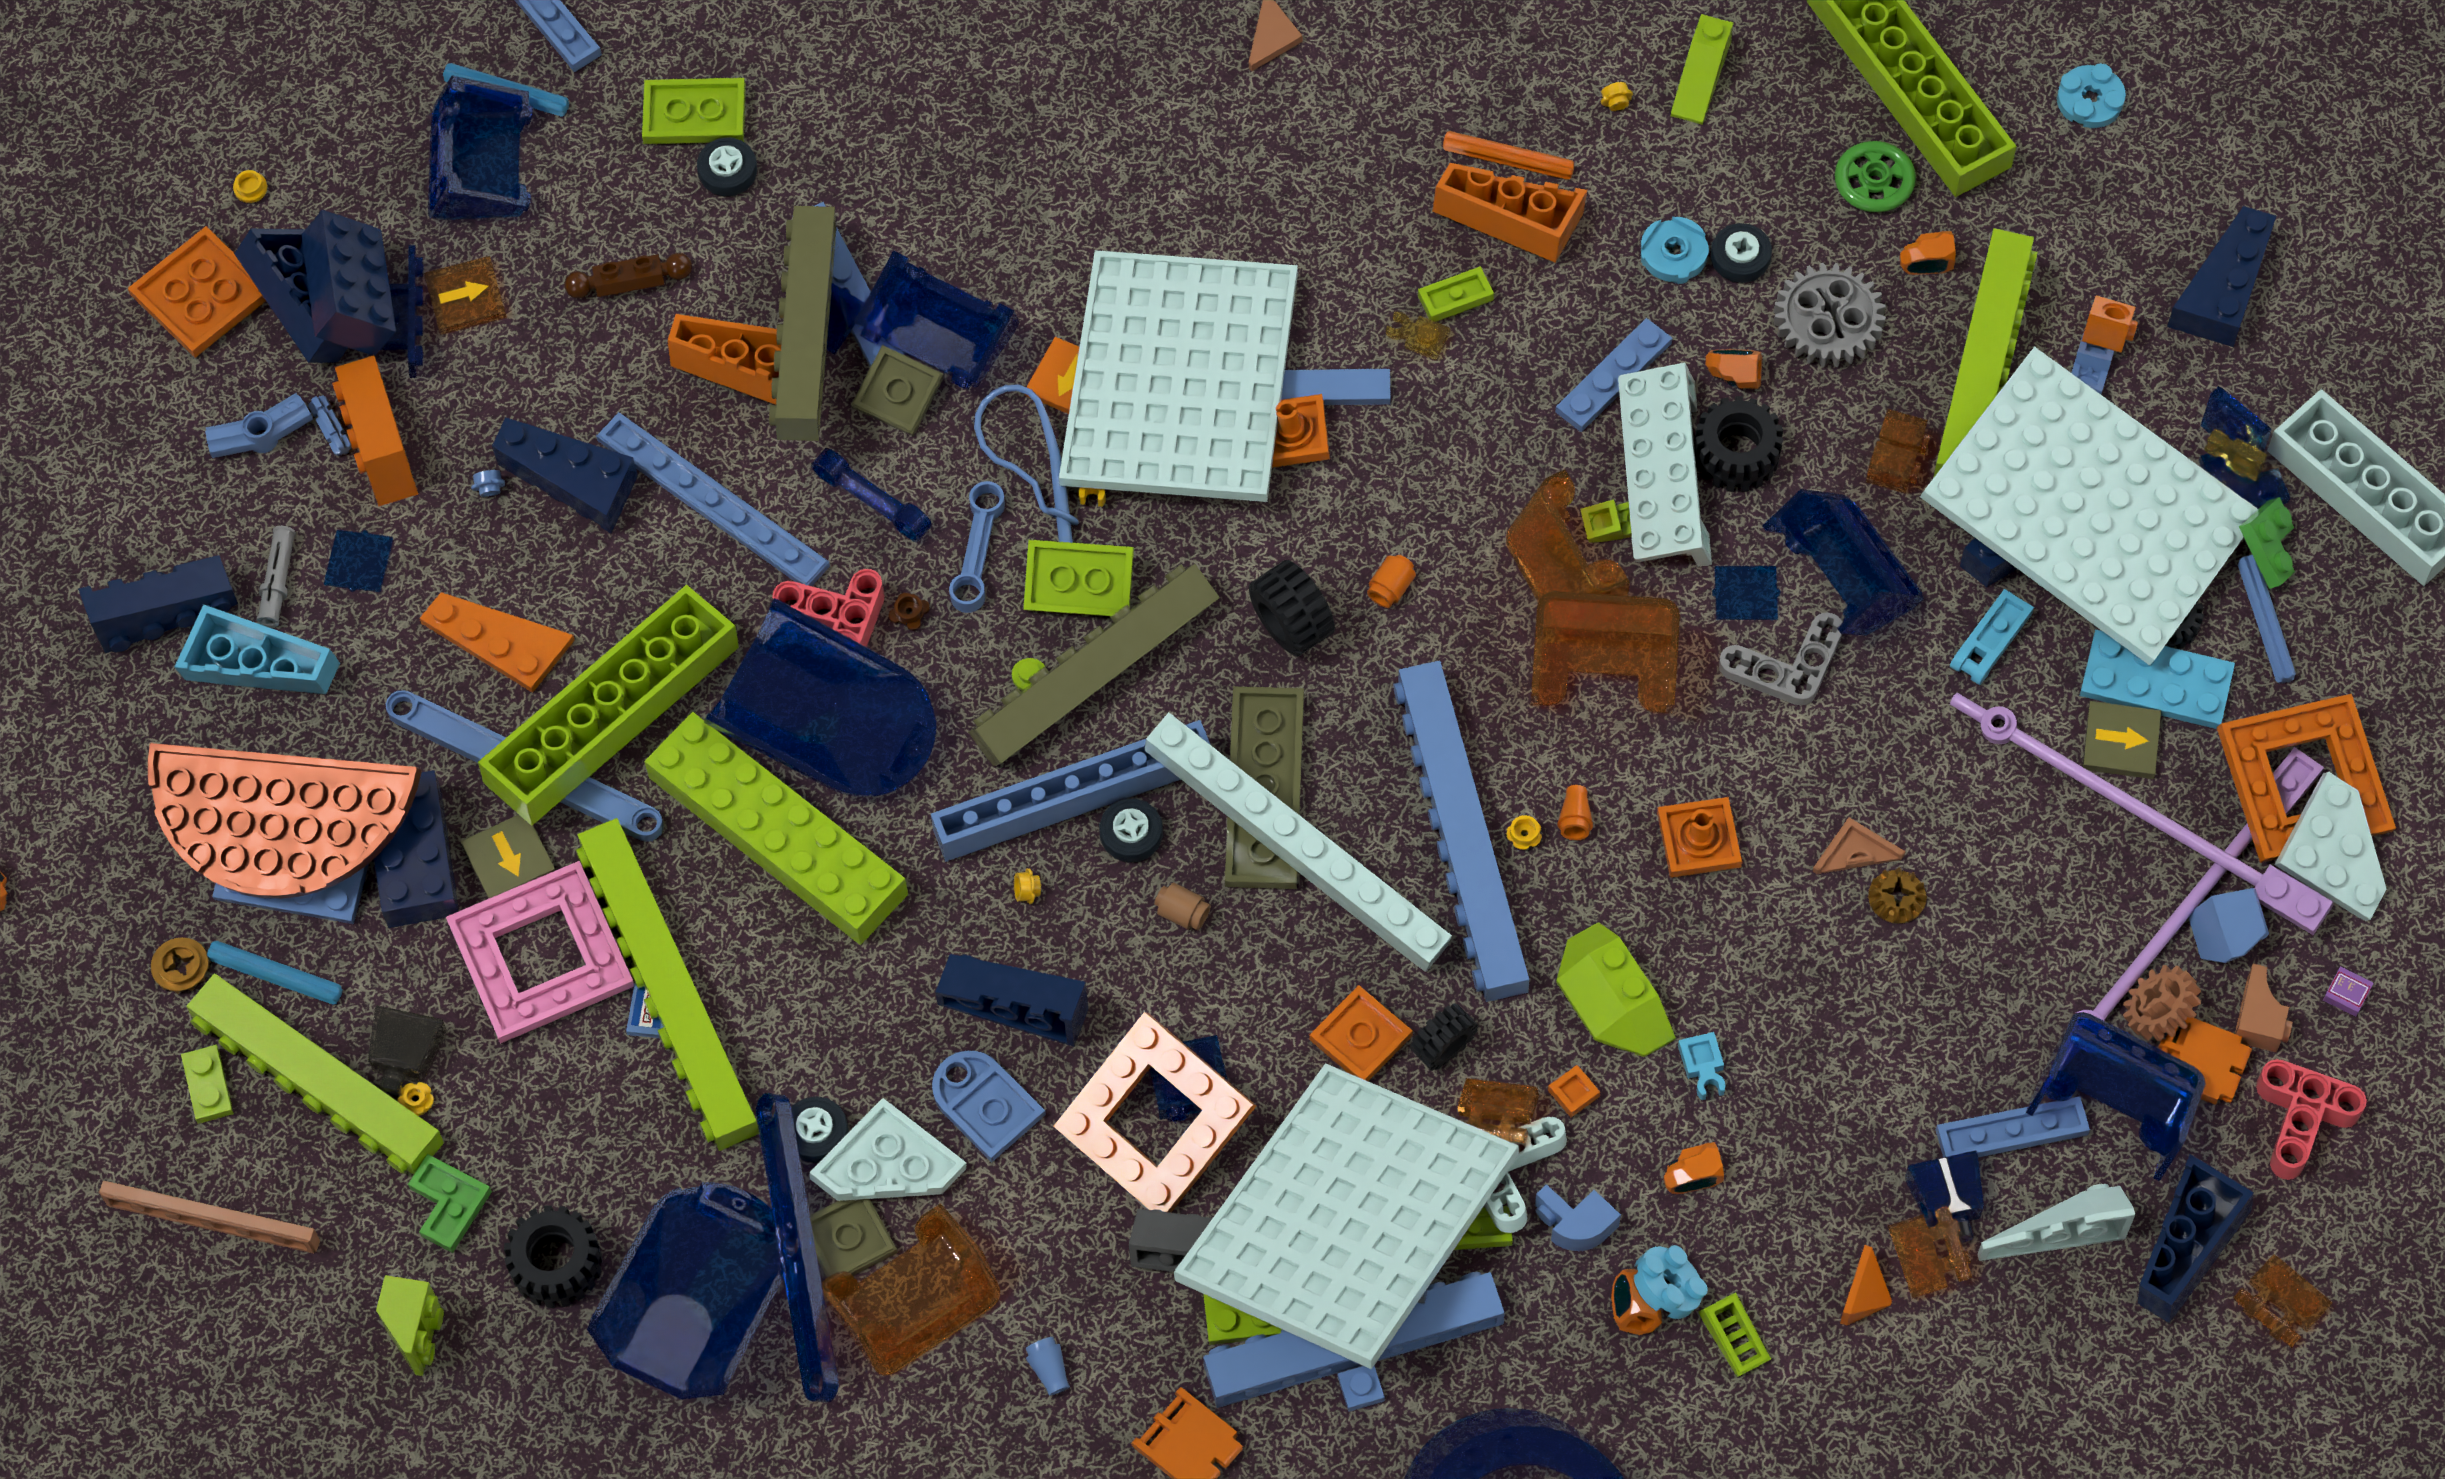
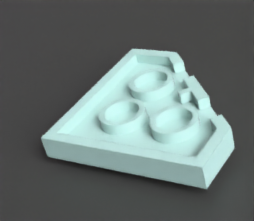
M2323 773L2274 865L2358 918L2368 921L2371 920L2386 891V885L2360 794L2357 789L2332 773Z
M882 1098L810 1171V1180L837 1201L943 1194L966 1170V1162Z

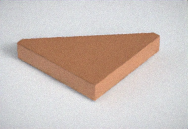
M1263 0L1249 58V69L1251 71L1303 42L1302 34L1274 0Z
M1848 818L1813 867V872L1821 874L1902 860L1905 851L1853 819Z

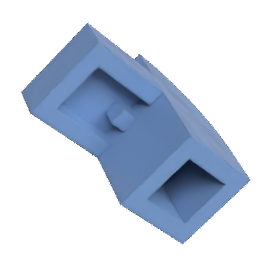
M1547 1184L1536 1194V1213L1548 1226L1556 1225L1552 1229L1551 1241L1563 1249L1571 1251L1592 1249L1601 1244L1619 1227L1621 1214L1595 1190L1574 1209Z

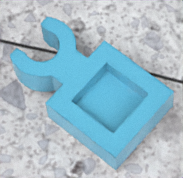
M1714 1032L1679 1040L1678 1048L1687 1078L1697 1076L1699 1078L1696 1091L1700 1100L1706 1099L1704 1087L1708 1084L1717 1087L1719 1096L1724 1095L1725 1081L1719 1074L1715 1073L1723 1070L1724 1063Z

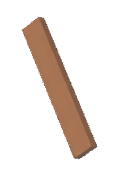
M108 1181L102 1182L99 1191L106 1205L117 1209L313 1254L317 1252L320 1243L315 1229Z

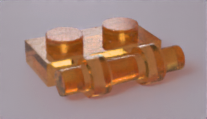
M1466 1078L1458 1103L1459 1116L1469 1117L1468 1122H1462L1506 1141L1526 1143L1528 1130L1516 1128L1515 1125L1516 1123L1531 1124L1539 1098L1538 1087ZM1484 1119L1499 1120L1501 1123L1499 1126L1483 1124Z
M1948 1206L1934 1211L1939 1224L1930 1228L1927 1226L1924 1214L1888 1225L1912 1299L1947 1288L1945 1272L1955 1270L1957 1279L1960 1282L1972 1278L1968 1265L1971 1263L1968 1251L1963 1250L1958 1232H1960L1958 1221L1952 1218ZM1944 1238L1949 1255L1939 1259L1933 1241Z
M2275 1254L2268 1259L2248 1283L2259 1293L2253 1297L2244 1288H2241L2233 1298L2244 1308L2242 1312L2250 1319L2255 1317L2270 1330V1336L2276 1341L2281 1339L2291 1348L2301 1339V1336L2291 1329L2292 1325L2296 1323L2304 1331L2308 1332L2333 1303ZM2270 1301L2285 1314L2284 1317L2279 1319L2264 1305Z

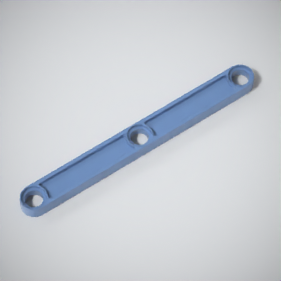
M396 691L386 701V711L392 722L477 763L506 738L409 691ZM406 701L412 704L411 711L406 715L400 716L393 712L395 705L399 702ZM590 777L560 801L603 823L618 818L624 833L641 841L648 842L657 839L664 829L662 816L658 810ZM645 817H651L657 821L656 827L649 832H643L637 828L638 822Z

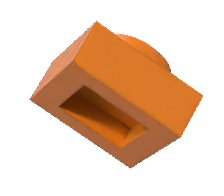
M1578 1065L1548 1085L1549 1093L1570 1118L1600 1097L1598 1088Z

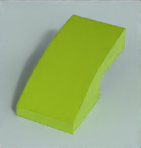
M1613 499L1580 509L1589 542H1606L1632 537L1629 502L1616 505Z

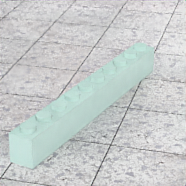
M1168 712L1146 738L1145 751L1423 971L1427 972L1446 949L1450 942L1451 934Z

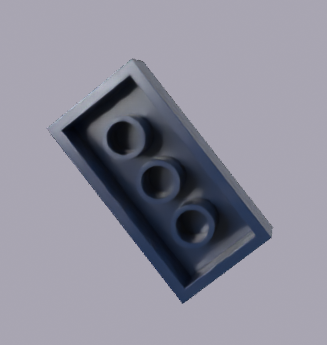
M321 210L301 234L315 337L375 356L396 332L382 231L379 228L346 218L342 215Z
M435 770L421 773L418 789L406 818L391 841L374 858L381 911L388 928L446 918L459 912L442 791Z

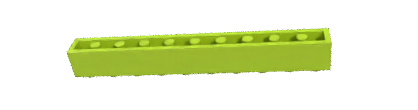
M618 818L577 834L581 846L575 849L583 869L590 867L594 877L589 879L596 898L604 897L608 907L602 909L610 929L617 926L621 937L617 938L616 941L623 958L631 957L635 967L630 969L637 988L640 989L645 986L649 997L643 999L651 1019L659 1017L663 1028L657 1030L665 1050L672 1048L675 1053L676 1059L671 1060L679 1081L686 1078L691 1088L685 1091L692 1110H701L705 1120L699 1122L707 1142L709 1143L714 1140L718 1150L721 1151L760 1134L756 1118Z

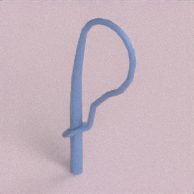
M1019 384L1004 385L991 391L981 401L975 413L974 430L980 448L995 464L1013 470L1032 485L1039 508L1043 513L1056 518L1059 542L1073 543L1071 525H1078L1079 521L1070 515L1067 487L1060 486L1059 484L1061 454L1041 399L1032 389ZM1019 391L1028 395L1035 402L1050 455L1055 508L1046 506L1038 481L1017 465L998 458L986 445L981 430L982 414L986 406L996 396L1005 392Z

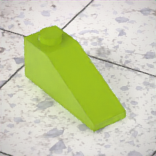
M1701 14L1690 45L1670 116L1703 125L1731 44L1733 22Z

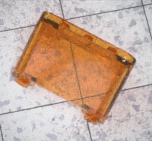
M1564 469L1543 480L1507 530L1506 545L1556 635L1565 641L1572 642L1626 619L1630 582L1619 564L1612 560L1603 559L1589 565L1587 564L1565 523L1570 521V515L1566 507L1574 499L1575 487L1567 471Z
M941 1203L923 1214L917 1221L914 1231L919 1242L918 1244L859 1283L851 1273L841 1271L817 1284L823 1299L864 1357L880 1375H891L990 1310L999 1300L1000 1287L983 1251Z

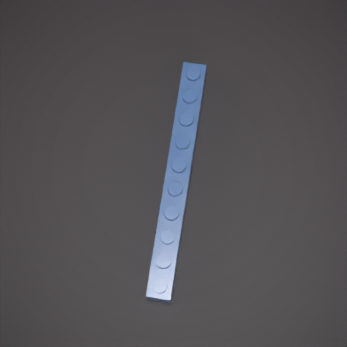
M1435 661L1399 669L1398 683L1393 684L1395 698L1398 705L1404 703L1406 714L1402 715L1403 727L1406 736L1413 735L1415 743L1414 746H1411L1412 760L1415 767L1421 766L1424 777L1419 778L1422 796L1424 799L1430 798L1432 809H1428L1432 830H1439L1441 840L1437 841L1439 858L1441 862H1448L1450 870L1449 873L1445 874L1447 887L1450 894L1456 893L1459 905L1454 906L1458 926H1465L1468 937L1463 938L1465 953L1468 959L1474 958L1477 970L1472 971L1475 989L1477 992L1483 991L1486 1002L1528 993L1529 976L1441 662Z

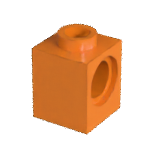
M2096 295L2082 341L2122 353L2125 341H2133L2138 322L2132 320L2136 307Z

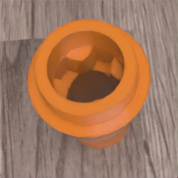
M1571 785L1566 789V797L1557 823L1558 828L1561 830V835L1569 840L1585 839L1593 828L1587 798L1588 791L1581 785Z

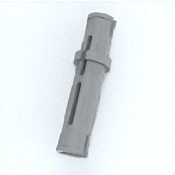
M281 525L273 528L265 581L259 588L261 602L256 621H258V624L269 628H275L279 625L282 601L287 598L288 593L285 584L293 541L296 535L295 530L288 526Z

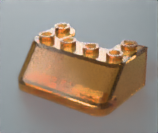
M1559 591L1544 594L1537 605L1530 705L1552 706L1558 704L1563 700L1567 692L1568 672L1639 677L1638 701L1640 705L1649 712L1672 714L1675 705L1680 612L1677 605L1666 598Z

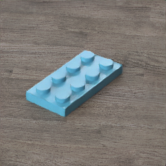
M2095 629L2080 696L2111 704L2161 710V716L2217 729L2216 727L2222 723L2235 663L2164 646L2152 664L2148 665L2109 635Z

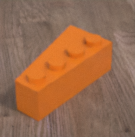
M680 314L675 315L668 337L671 367L776 405V399H772V378L779 377V372L774 371L775 351H781V345H777V329Z

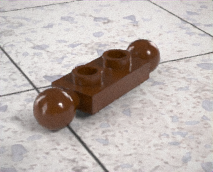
M683 253L670 255L666 262H660L659 254L643 255L635 259L618 262H606L602 265L592 266L593 275L591 276L580 271L570 273L565 279L564 288L569 296L579 299L587 296L591 289H596L597 297L661 286L665 285L663 276L669 275L676 280L688 277L692 270V262Z

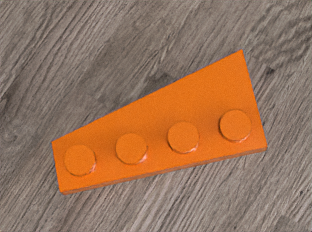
M442 592L420 617L421 624L532 693L575 641L572 634Z

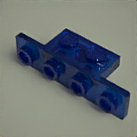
M408 245V283L389 284L396 332L381 348V350L408 349L410 378H417V366H423V345H417V336H423V316H417V307H423L424 298L423 286H417V277L424 276L423 257H417L416 245Z

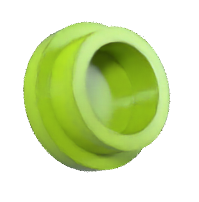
M1025 658L1017 662L1012 669L1014 685L1023 691L1031 685L1028 678L1045 667L1044 664L1034 658Z

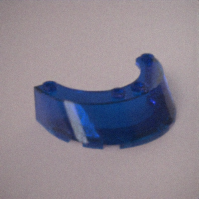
M1500 1408L1465 1416L1443 1428L1422 1447L1412 1461L1404 1479H1482L1494 1471L1516 1465L1547 1467L1566 1475L1570 1479H1624V1477L1591 1440L1568 1423L1537 1411Z

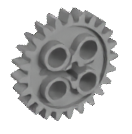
M1821 263L1818 272H1815L1809 265L1806 268V276L1796 271L1794 273V282L1785 280L1784 289L1778 291V302H1775L1773 312L1775 313L1774 325L1779 326L1777 336L1786 337L1785 348L1796 346L1794 356L1798 357L1804 352L1807 353V363L1809 364L1815 357L1820 358L1821 367L1825 366L1827 359H1832L1835 367L1839 366L1840 358H1844L1849 364H1852L1854 353L1863 359L1866 348L1873 350L1876 339H1881L1882 328L1886 319L1883 316L1886 306L1880 303L1881 292L1872 293L1875 283L1872 281L1863 284L1864 273H1860L1856 277L1851 276L1852 267L1850 266L1844 273L1839 272L1838 263L1834 264L1832 271L1827 270L1825 264ZM1838 293L1844 295L1845 297L1839 298L1833 296L1832 294ZM1808 304L1813 306V308H1804L1801 305ZM1847 321H1854V322L1858 323V325H1854V326H1853V325L1847 324L1846 322H1847ZM1815 332H1823V333H1825V334H1827V335H1826V336H1818V335H1816V334H1814V333H1815Z

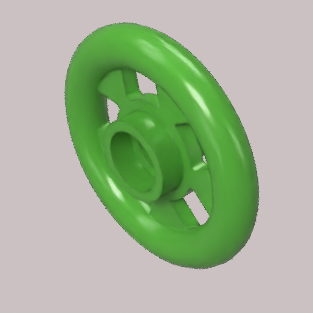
M1867 141L1856 144L1843 153L1835 168V183L1841 196L1852 206L1867 212H1886L1901 206L1910 197L1915 187L1916 173L1910 158L1898 147L1881 141ZM1865 156L1868 162L1859 168L1854 161ZM1883 156L1888 157L1895 164L1889 168L1885 162L1881 161V158ZM1878 176L1880 180H1873L1869 177ZM1858 177L1861 187L1853 189L1849 179ZM1892 177L1902 179L1899 189L1890 187ZM1869 192H1883V198L1871 199L1869 198Z

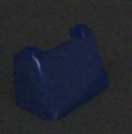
M453 75L450 77L434 104L431 116L428 215L430 218L440 220L519 217L523 211H528L531 193L527 191L525 184L519 183L520 132L524 125L530 124L533 115V106L529 105V91Z
M893 250L855 321L857 327L862 330L860 336L876 345L882 341L952 376L950 381L965 390H969L971 386L978 388L1020 323L1015 311L1000 303L995 310L992 302L976 298L928 274L926 269L920 266L918 268L908 263V257Z

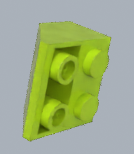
M385 1275L376 1311L387 1333L415 1375L423 1376L425 1365L430 1366L434 1359L435 1344L431 1343L434 1330H440L442 1326L444 1310L440 1308L438 1297L435 1296L429 1282Z

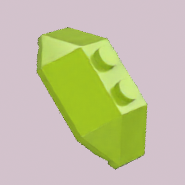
M1598 922L1567 940L1556 983L1595 1041L1645 1057L1676 1040L1659 995L1618 935Z

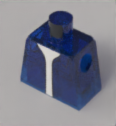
M1977 1151L1908 1165L1905 1180L1929 1229L1947 1226L1952 1243L1954 1244L1964 1243L1973 1239L1974 1235L1969 1221L1980 1219L1984 1208Z

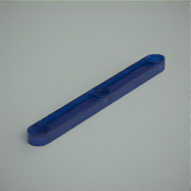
M765 1093L758 1100L756 1117L803 1392L809 1401L828 1403L835 1398L839 1382L791 1105L785 1095ZM775 1102V1111L772 1117V1108ZM798 1238V1250L795 1253V1245ZM822 1377L823 1385L821 1392H819V1383Z

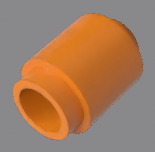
M1402 555L1387 556L1369 582L1370 588L1367 591L1369 598L1384 608H1390L1393 603H1398L1416 577L1413 563Z

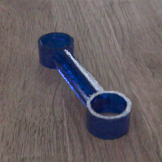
M825 448L811 463L813 471L819 478L832 487L841 486L892 521L895 528L913 542H919L932 527L930 519L922 510L910 503L902 504L852 470L846 460L834 450Z

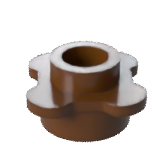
M902 593L895 601L894 609L889 611V619L892 623L899 622L906 625L909 630H917L921 626L920 620L923 615L930 610L929 603L926 600H920L914 594ZM908 609H911L912 613L907 614L906 611Z

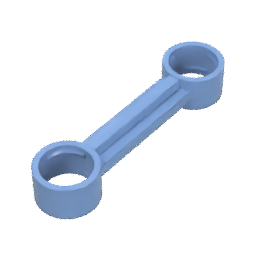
M990 481L980 482L970 491V508L974 516L962 572L952 580L949 587L952 605L957 610L965 613L978 610L985 602V589L981 577L993 521L1003 513L1005 508L1003 490L999 485ZM985 493H992L999 497V503L990 509L978 507L975 501L980 495ZM963 585L975 586L980 591L979 595L971 601L959 600L955 596V592Z

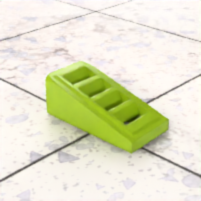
M1736 1292L1698 1312L1737 1377L1771 1360ZM1730 1309L1733 1316L1719 1322L1716 1315ZM1738 1322L1741 1328L1726 1336L1723 1329ZM1746 1335L1749 1341L1733 1349L1730 1342ZM1751 1348L1755 1349L1756 1355L1740 1362L1737 1357L1738 1355Z

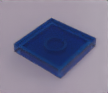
M2218 386L2210 393L2200 426L2250 468H2255L2261 462L2272 429L2222 387Z

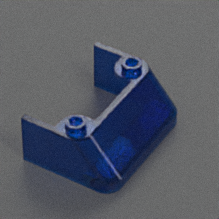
M1800 489L1762 525L1765 531L1783 533L1786 537L1784 542L1793 553L1812 556L1843 598L1847 606L1843 609L1845 617L1843 623L1837 627L1841 634L1867 636L1913 610L1924 600L1921 590L1854 501L1843 494Z
M2079 1012L2072 1016L2038 1080L2026 1113L2033 1116L2045 1095L2053 1100L2067 1101L2077 1089L2142 1122L2139 1128L2141 1141L2148 1149L2161 1154L2153 1177L2160 1181L2186 1140L2206 1082L2203 1074L2194 1066L2094 1015Z

